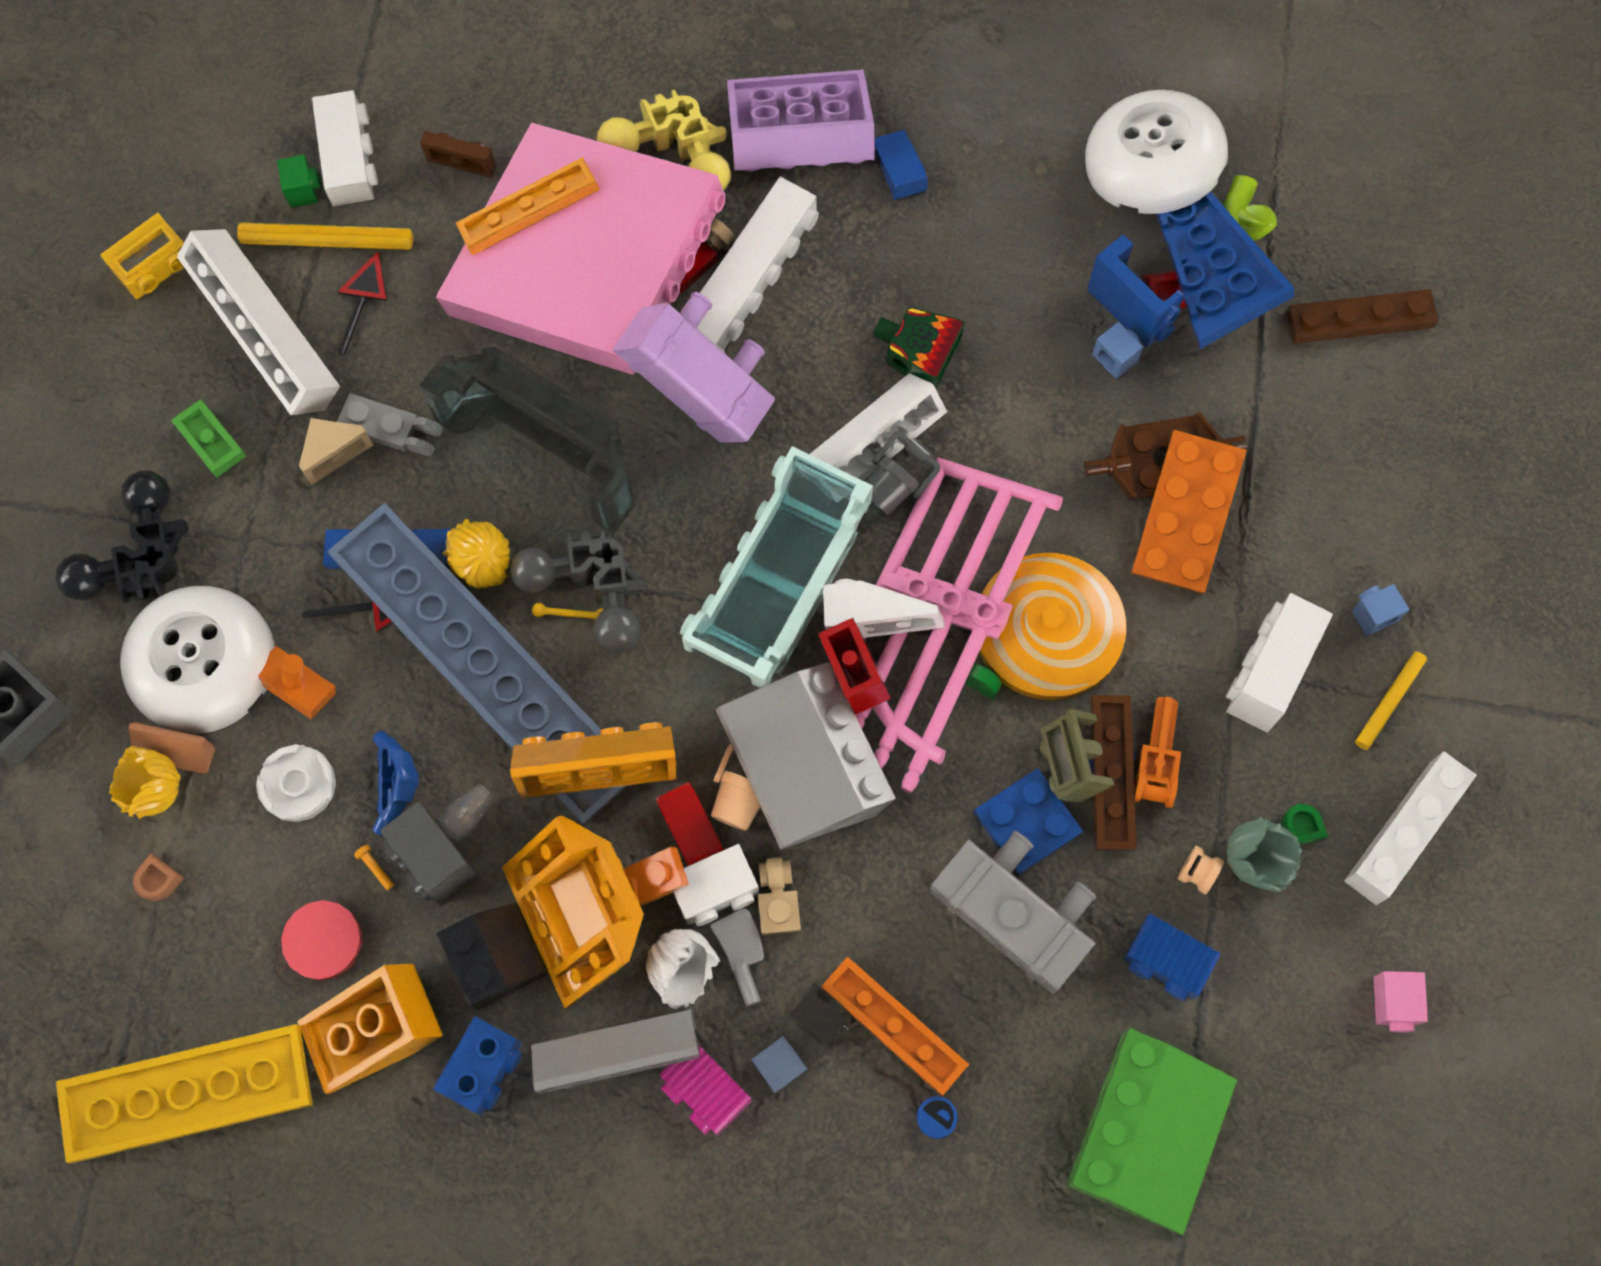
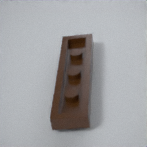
M1431 289L1289 305L1286 311L1293 344L1434 328L1438 323Z
M1092 695L1090 697V713L1096 714L1097 722L1091 724V740L1097 741L1103 750L1100 756L1092 759V774L1113 778L1114 786L1093 796L1095 851H1134L1137 849L1131 696Z

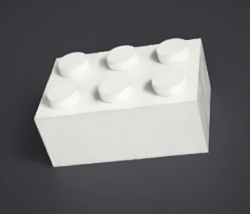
M1292 593L1288 595L1283 604L1276 601L1257 632L1259 634L1254 645H1251L1242 662L1244 667L1238 677H1235L1226 694V698L1231 700L1226 712L1268 733L1286 712L1333 613Z

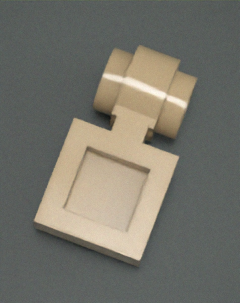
M782 857L767 858V863H759L761 887L769 886V890H771V893L758 894L761 934L763 936L801 932L797 890L783 892L785 884H792L790 860L782 861Z

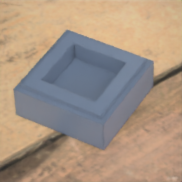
M784 1036L751 1059L774 1094L807 1070Z

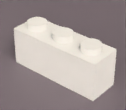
M354 90L312 97L324 189L332 206L374 200L372 185H378L374 164H369L368 155L373 154V146L369 133H364L363 125L369 124L365 104L358 103Z

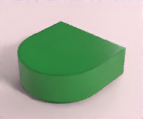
M976 663L973 664L965 682L966 685L991 700H994L1002 685L1000 678L995 673Z
M1308 804L1294 805L1282 817L1281 827L1298 837L1297 842L1301 845L1321 841L1328 837L1320 813Z

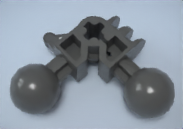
M601 527L599 537H591L588 529H583L581 539L572 540L569 531H566L569 554L552 556L541 547L529 546L519 550L512 558L509 569L511 580L519 589L526 593L537 594L547 590L555 578L572 576L574 588L587 586L593 579L596 603H602L603 611L598 615L593 625V635L596 642L606 651L618 654L631 650L637 643L641 635V625L638 617L626 608L625 600H628V595L646 593L648 591V581L640 578L632 570V566L625 559L622 545L613 538H605L604 527ZM604 558H612V562L604 563Z

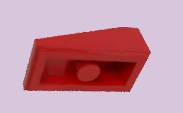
M690 782L655 799L688 866L724 851Z

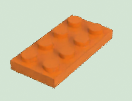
M1173 430L1131 574L1199 594L1205 593L1247 450Z

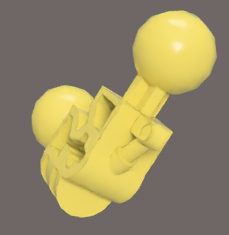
M671 90L672 98L666 99L663 95L658 94L655 95V103L651 105L645 99L640 100L644 121L634 124L631 120L623 117H613L603 122L598 130L596 141L634 152L638 151L641 143L653 140L657 152L668 149L673 140L676 139L681 160L691 159L688 167L718 175L723 191H725L729 184L731 171L728 162L722 155L710 152V145L726 140L727 130L725 127H717L708 122V119L701 115L698 102L691 96H678L675 90Z

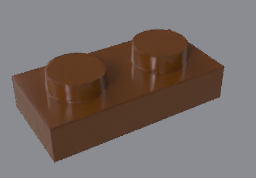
M428 131L424 132L420 141L426 161L488 178H492L497 166L492 149L481 142L471 141L469 143L455 139L447 133L439 132L435 134Z

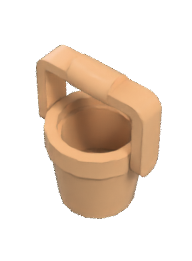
M729 744L713 780L717 783L720 782V787L711 817L736 829L747 831L760 808V804L746 777L724 771L732 751H734L732 744Z

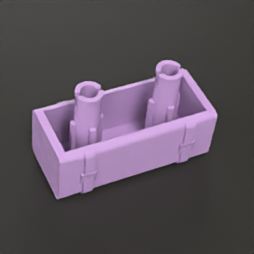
M692 292L680 313L669 303L642 307L614 346L613 352L622 358L630 369L643 376L692 418L700 429L707 431L718 442L748 441L775 400V397L750 376L760 358L765 354L764 349L756 342L747 339L744 340L742 347L733 360L697 329L708 310L712 308L711 301L698 292Z

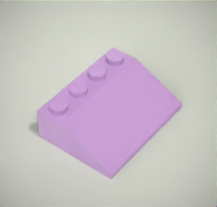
M864 70L727 80L735 171L754 172L763 168L776 167L790 169L801 165L826 166L830 163L840 162L858 164L866 160H875L874 120Z

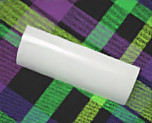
M909 373L809 455L864 481L876 468V464L874 465L871 462L872 458L891 435L896 432H902L912 440L946 414L947 410L932 383ZM896 439L884 455L891 459L905 446ZM801 463L813 481L837 502L853 490V488Z

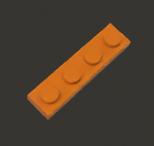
M848 956L821 986L824 992L941 1096L946 1093L968 1067L969 1064Z

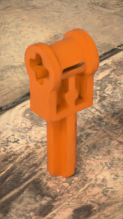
M1166 696L1156 699L1149 746L1142 745L1139 751L1134 781L1135 802H1140L1141 799L1164 803L1165 808L1172 809L1176 798L1181 752L1172 750L1178 712V701L1172 697Z

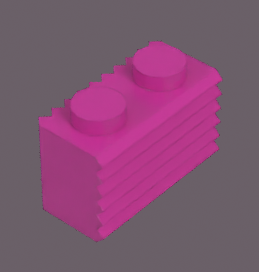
M698 1044L701 1058L669 1065L659 1075L666 1082L660 1089L676 1105L683 1100L694 1111L688 1118L705 1135L712 1130L719 1136L752 1102V1099Z

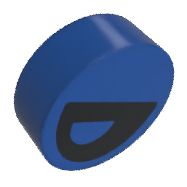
M936 1096L926 1099L920 1105L916 1121L924 1135L933 1139H941L953 1132L957 1125L958 1115L955 1106L948 1099Z

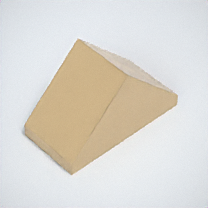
M311 418L299 467L310 484L313 485L372 447L373 444L362 425Z

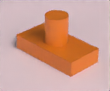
M277 646L269 652L267 662L258 675L264 688L309 719H312L336 694V686L305 666L300 656L288 654Z

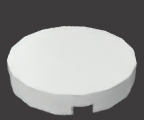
M297 744L282 747L268 756L262 765L264 767L256 781L258 798L266 810L281 820L292 822L312 819L325 810L333 798L336 786L334 769L327 758L311 747Z

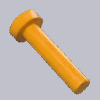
M368 844L361 846L354 854L356 859H362L386 890L391 889L395 884L369 853L372 850Z

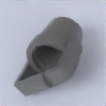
M896 432L891 435L871 460L874 465L876 464V468L866 481V483L873 485L870 505L881 514L888 516L910 494L917 499L940 471V464L930 456L931 451L917 439L913 438L911 440L902 432ZM896 439L921 463L924 462L933 469L921 484L898 463L884 455Z

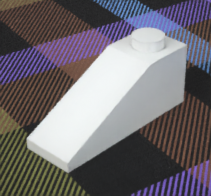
M840 579L834 584L823 585L824 625L826 630L852 617L864 638L945 628L944 619L937 605L861 580Z

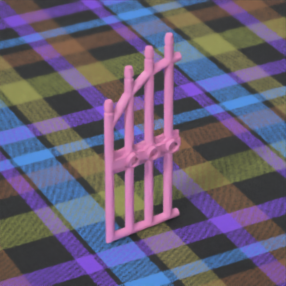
M937 457L936 461L940 464V471L917 498L876 583V586L937 605L945 624V628L932 630L894 712L886 701L872 707L886 727L878 744L879 748L874 752L881 769L887 763L890 757L889 752L893 751L898 739L916 751L908 767L909 772L905 773L901 789L908 793H912L917 787L920 780L919 776L923 774L929 759L938 764L943 762L946 751L936 746L986 636L998 640L1001 631H1004L1013 606L1003 602L1046 507L1058 511L1063 501L1062 496ZM945 475L963 480L964 483L921 572L901 567ZM978 486L997 491L998 493L955 584L936 579L935 576ZM1016 497L1031 502L1029 511L989 596L968 590L1011 498ZM954 624L971 630L970 637L923 737L905 726L910 712L951 625ZM908 632L891 634L876 666L884 683ZM872 708L857 715L855 714L862 729L865 724L864 720L868 718Z

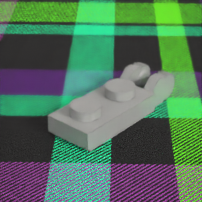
M349 393L337 422L362 425L372 442L403 452L408 450L429 457L432 456L435 447L425 440L412 437L415 430L438 437L443 431L442 425L424 417H417L416 414Z

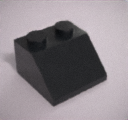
M515 903L470 915L436 933L469 1005L477 1011L549 974Z

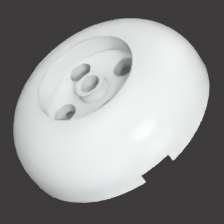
M1173 90L1140 92L1128 96L1111 106L1092 128L1085 151L1087 176L1094 190L1103 199L1118 208L1122 204L1138 208V212L1144 214L1171 212L1200 200L1216 186L1218 177L1228 161L1227 136L1217 115L1199 99ZM1180 144L1181 147L1176 151L1172 149L1174 145Z
M212 586L180 588L166 593L151 602L139 613L128 629L122 645L120 658L123 684L133 704L143 715L157 725L168 730L187 734L213 732L225 728L249 713L247 710L258 699L260 694L264 695L267 689L263 687L258 675L267 662L269 652L275 647L274 640L263 616L241 596ZM217 628V635L213 639L206 640L203 638V633H211ZM179 633L178 642L174 645H167L168 639L172 635ZM215 662L219 663V666L211 675H206L212 670ZM175 667L180 668L182 671L181 677L177 681L171 682L173 677L171 669Z

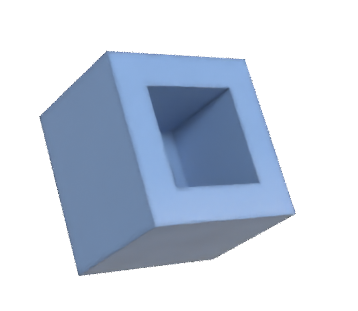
M1117 322L1097 338L1092 355L1118 379L1138 362L1143 346L1138 336L1132 330L1125 329Z
M1392 584L1382 590L1379 585H1376L1362 592L1358 596L1360 601L1351 610L1367 637L1400 621L1409 611V608L1395 584Z

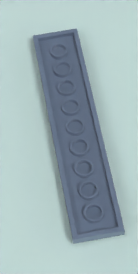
M383 503L327 551L339 567L512 750L513 745H521L522 740L529 737H545L546 741L562 740L561 735L570 732H584L585 737L601 735V729L386 503ZM627 786L556 794L555 796L585 826Z

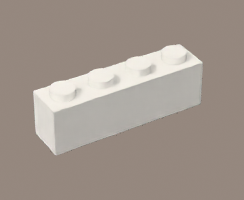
M1444 751L1433 759L1344 882L1375 905L1388 899L1477 775Z

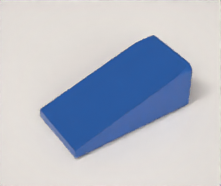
M905 130L874 138L875 153L893 200L927 191V175Z

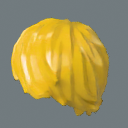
M464 519L462 524H457L456 528H452L451 531L447 532L446 549L442 552V555L448 557L447 564L453 575H456L458 578L460 577V579H466L469 587L479 589L481 587L498 586L508 577L506 570L511 560L509 556L511 552L509 541L494 525L486 521L470 523L469 519Z
M138 746L126 748L112 776L111 790L108 792L112 795L111 800L122 808L121 813L128 812L130 817L136 814L140 819L144 816L165 812L174 803L179 792L178 787L181 776L174 762L166 755L151 749Z

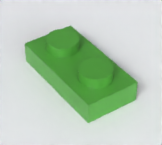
M202 399L171 420L216 478L246 457L242 449Z

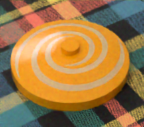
M1036 553L1024 556L1003 602L1013 606L1008 616L1009 620L1004 631H1001L998 640L986 636L979 651L981 658L987 668L1000 678L1001 683L1024 696L1039 700L1055 701L1082 695L1099 685L1109 675L1121 655L1126 638V616L1121 599L1110 581L1099 570L1083 560L1059 553ZM1000 570L987 583L982 592L983 595L989 596Z

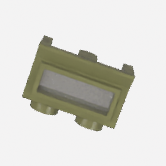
M1069 709L1062 717L1040 728L1043 741L1040 743V750L1049 762L1052 776L1049 778V786L1058 797V800L1081 803L1114 786L1113 778L1093 775L1091 773L1088 759L1092 760L1100 756L1103 750L1097 741L1082 738L1080 731L1082 727L1090 726L1097 722L1096 714Z

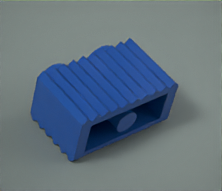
M1149 913L1134 936L1123 960L1130 963L1128 970L1136 976L1148 981L1151 976L1166 984L1164 991L1179 1000L1185 1001L1187 997L1193 1000L1200 995L1221 954Z

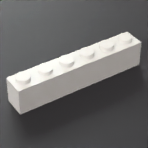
M779 177L700 292V294L711 301L712 308L708 310L697 329L724 353V349L730 340L734 342L740 336L744 328L743 321L749 312L754 314L759 308L763 299L762 293L768 284L773 286L778 280L782 271L781 265L787 257L791 259L797 252L800 245V237L804 231H810L819 216V212L816 211V195L782 177Z
M227 230L190 231L177 258L289 414L298 415L325 411L340 385Z

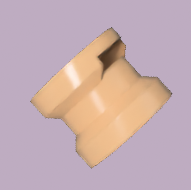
M1196 845L1184 863L1177 879L1183 883L1191 882L1197 885L1198 891L1206 895L1219 875L1224 860L1219 857L1211 858L1205 855L1203 848ZM1196 857H1200L1196 865L1194 866L1191 874L1188 875V872L1191 869Z

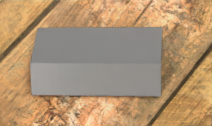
M690 1009L531 1045L534 1090L542 1094L701 1058L695 1033L696 1026L693 1013Z

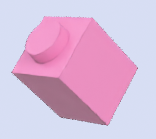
M1384 971L1373 976L1376 1025H1389L1390 1032L1407 1033L1415 1032L1414 1026L1428 1022L1425 972Z

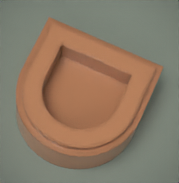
M150 853L135 872L133 886L139 896L146 900L157 902L169 897L184 877Z

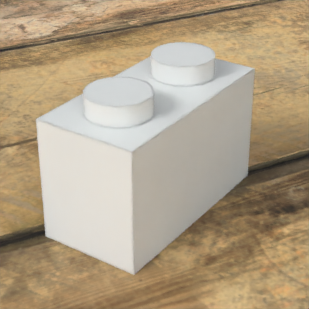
M737 844L685 867L684 870L689 885L673 892L687 925L695 922L697 927L716 920L719 917L717 912L732 906L733 910H738L750 905L755 901L753 896L759 894V888L740 845Z

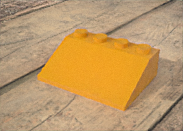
M653 722L640 725L639 730L624 732L622 727H611L602 729L600 731L601 735L585 737L584 732H570L561 735L562 740L546 741L545 737L525 738L522 740L521 745H513L510 766L511 778L521 799L677 780L671 726L663 727L662 723Z

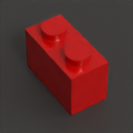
M853 617L818 633L843 693L856 715L891 699L866 641Z

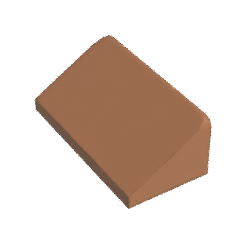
M135 722L133 724L130 723L128 729L131 746L151 749L166 755L174 762L176 768L202 774L208 772L215 747L204 737Z

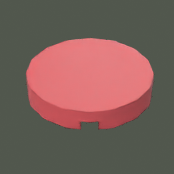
M325 900L307 903L296 910L285 924L281 938L283 956L290 968L303 977L318 981L337 978L350 970L355 963L359 951H361L363 943L361 926L354 914L339 903Z

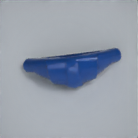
M379 731L373 736V742L379 749L377 753L379 764L377 811L379 816L373 826V831L383 836L380 830L401 815L407 805L412 803L416 789L419 787L420 779L411 754L405 751L393 737H389L385 731Z

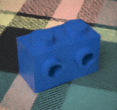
M474 1016L433 1090L479 1115H482L485 1109L490 1111L501 1095L502 1088L498 1087L502 1078L506 1072L511 1074L515 1070L522 1057L523 1052L519 1051L522 1043Z

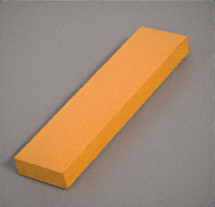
M581 157L456 222V225L473 256L600 189L584 158Z

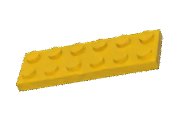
M297 1024L56 1081L66 1163L71 1164L313 1106L301 1028Z

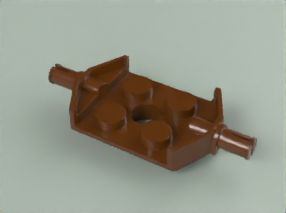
M1197 412L1193 416L1124 426L1122 424L1115 432L1108 456L1104 459L1084 461V469H1087L1085 475L1089 477L1107 473V476H1112L1130 500L1153 497L1162 469L1155 464L1153 454L1158 449L1167 451L1173 430L1247 450V443H1244L1246 438L1244 435L1227 439L1220 438L1201 412Z

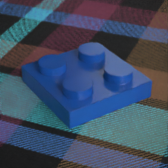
M1038 768L974 809L973 812L998 849L1006 843L1014 830L1022 834L1033 844L1034 847L1028 851L1013 870L1017 876L1062 848L1083 832L1063 802L1058 800V797L1052 792L1048 781Z

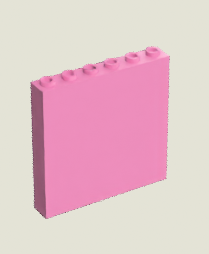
M531 123L485 207L581 157L584 158L600 190L473 256L465 244L436 298L448 316L634 375L635 372L628 367V364L613 352V348L642 307L662 303L670 304L677 299L680 284L686 272L692 269L699 246L707 240L710 233V225L716 213H719L724 206L725 192L716 174Z

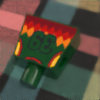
M911 307L906 310L900 324L881 317L877 322L873 337L889 344L886 363L904 376L910 373L928 381L937 390L963 337L965 321Z

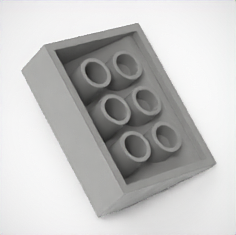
M829 662L797 671L716 709L780 849L875 817L896 799Z

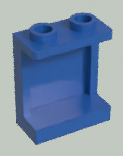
M1123 234L1096 256L1087 290L1126 329L1132 330L1140 339L1141 344L1147 348L1156 340L1161 343L1174 331L1175 326L1173 323L1182 311L1180 305L1184 295L1178 290L1167 300L1163 301L1127 267L1133 243Z

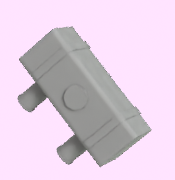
M1014 830L1011 837L993 858L972 841L968 840L932 883L930 893L942 902L949 912L954 916H959L1023 969L1030 979L1036 980L1054 995L1096 944L1074 925L1089 904L1095 900L1096 895L1085 885L1076 881L1074 887L1054 909L1011 874L1028 851L1034 847L1026 837Z

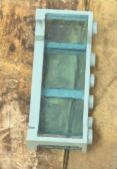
M793 446L786 457L781 455L776 461L772 470V476L776 477L775 492L769 502L764 500L759 506L755 515V520L758 522L751 533L746 531L743 534L737 547V551L740 553L733 564L728 562L719 578V582L722 584L716 595L710 594L705 600L702 609L696 615L689 614L680 630V634L683 635L682 641L685 650L689 652L694 650L747 677L753 685L759 688L770 684L775 672L780 674L785 668L824 598L823 585L833 582L858 534L856 531L858 523L863 514L867 512L872 500L873 485Z

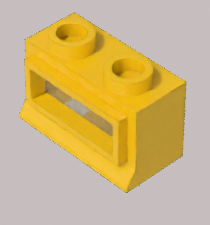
M156 213L100 254V256L119 281L138 300L143 295L153 292L158 284L170 275L184 268L177 258L184 242L161 215Z

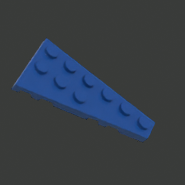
M1211 191L1189 206L1171 212L1156 214L1181 292L1184 295L1183 299L1200 349L1294 297L1295 288Z

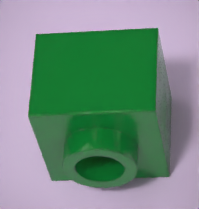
M305 154L277 160L281 189L290 208L318 203L316 189L321 188L320 176L317 167H310Z

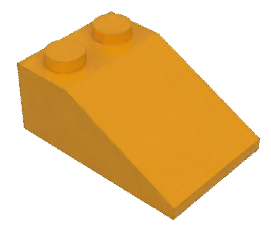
M414 963L383 965L297 1021L325 1094H331L407 1058L443 1036Z

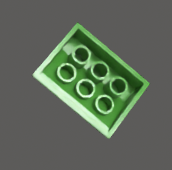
M1131 1028L1127 1029L1122 1033L1066 1186L1180 1235H1184L1237 1079L1165 1042Z

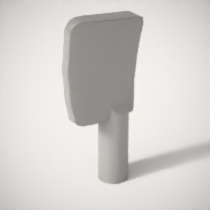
M743 908L712 923L710 931L724 952L731 971L734 972L746 1007H750L760 1003L761 999L749 966L761 962L764 958V953L756 924L749 910Z

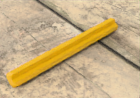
M240 223L237 228V239H239L241 244L409 250L413 246V233L409 228Z

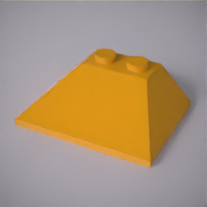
M563 815L556 817L503 865L502 869L562 1005L566 1009L574 1005L630 961L644 913L611 842Z

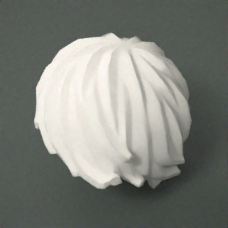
M675 929L669 933L662 934L657 943L653 944L652 948L649 949L646 971L651 985L662 997L661 1002L668 1004L673 1009L681 1006L686 1008L689 1006V1003L694 1004L696 999L704 994L703 987L707 979L711 980L713 978L711 967H716L720 959L700 933L691 929Z

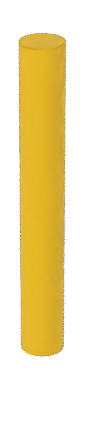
M1418 651L1413 652L1355 740L1357 746L1364 750H1369L1427 661V657Z

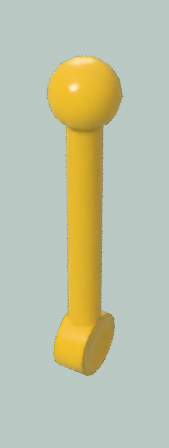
M536 603L532 607L533 615L538 618L544 615L596 619L603 611V608L598 609L596 612L550 608L542 603Z

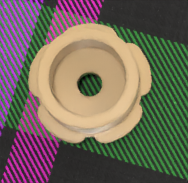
M714 219L710 225V233L705 242L717 252L721 248L729 251V246L735 239V236L724 223Z

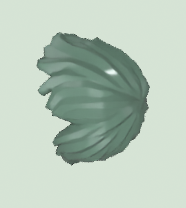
M1260 817L1254 821H1247L1233 830L1227 841V863L1241 881L1257 888L1280 892L1282 889L1285 890L1287 885L1291 884V880L1296 879V871L1300 868L1301 863L1299 855L1302 852L1301 844L1297 842L1298 837L1281 827L1280 823H1272L1269 819L1264 821Z

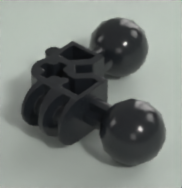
M140 470L130 474L122 485L121 496L125 507L130 512L138 515L139 523L129 525L131 537L139 546L136 552L123 545L111 548L112 560L99 562L96 558L87 554H73L64 558L57 567L55 580L59 590L66 597L86 601L97 596L104 587V584L116 582L123 603L129 602L132 592H136L141 600L147 599L152 588H155L160 596L164 595L163 583L174 578L178 571V564L175 559V554L178 551L177 545L183 534L189 531V525L183 519L166 523L161 519L160 513L169 503L170 497L168 483L161 475L153 471Z

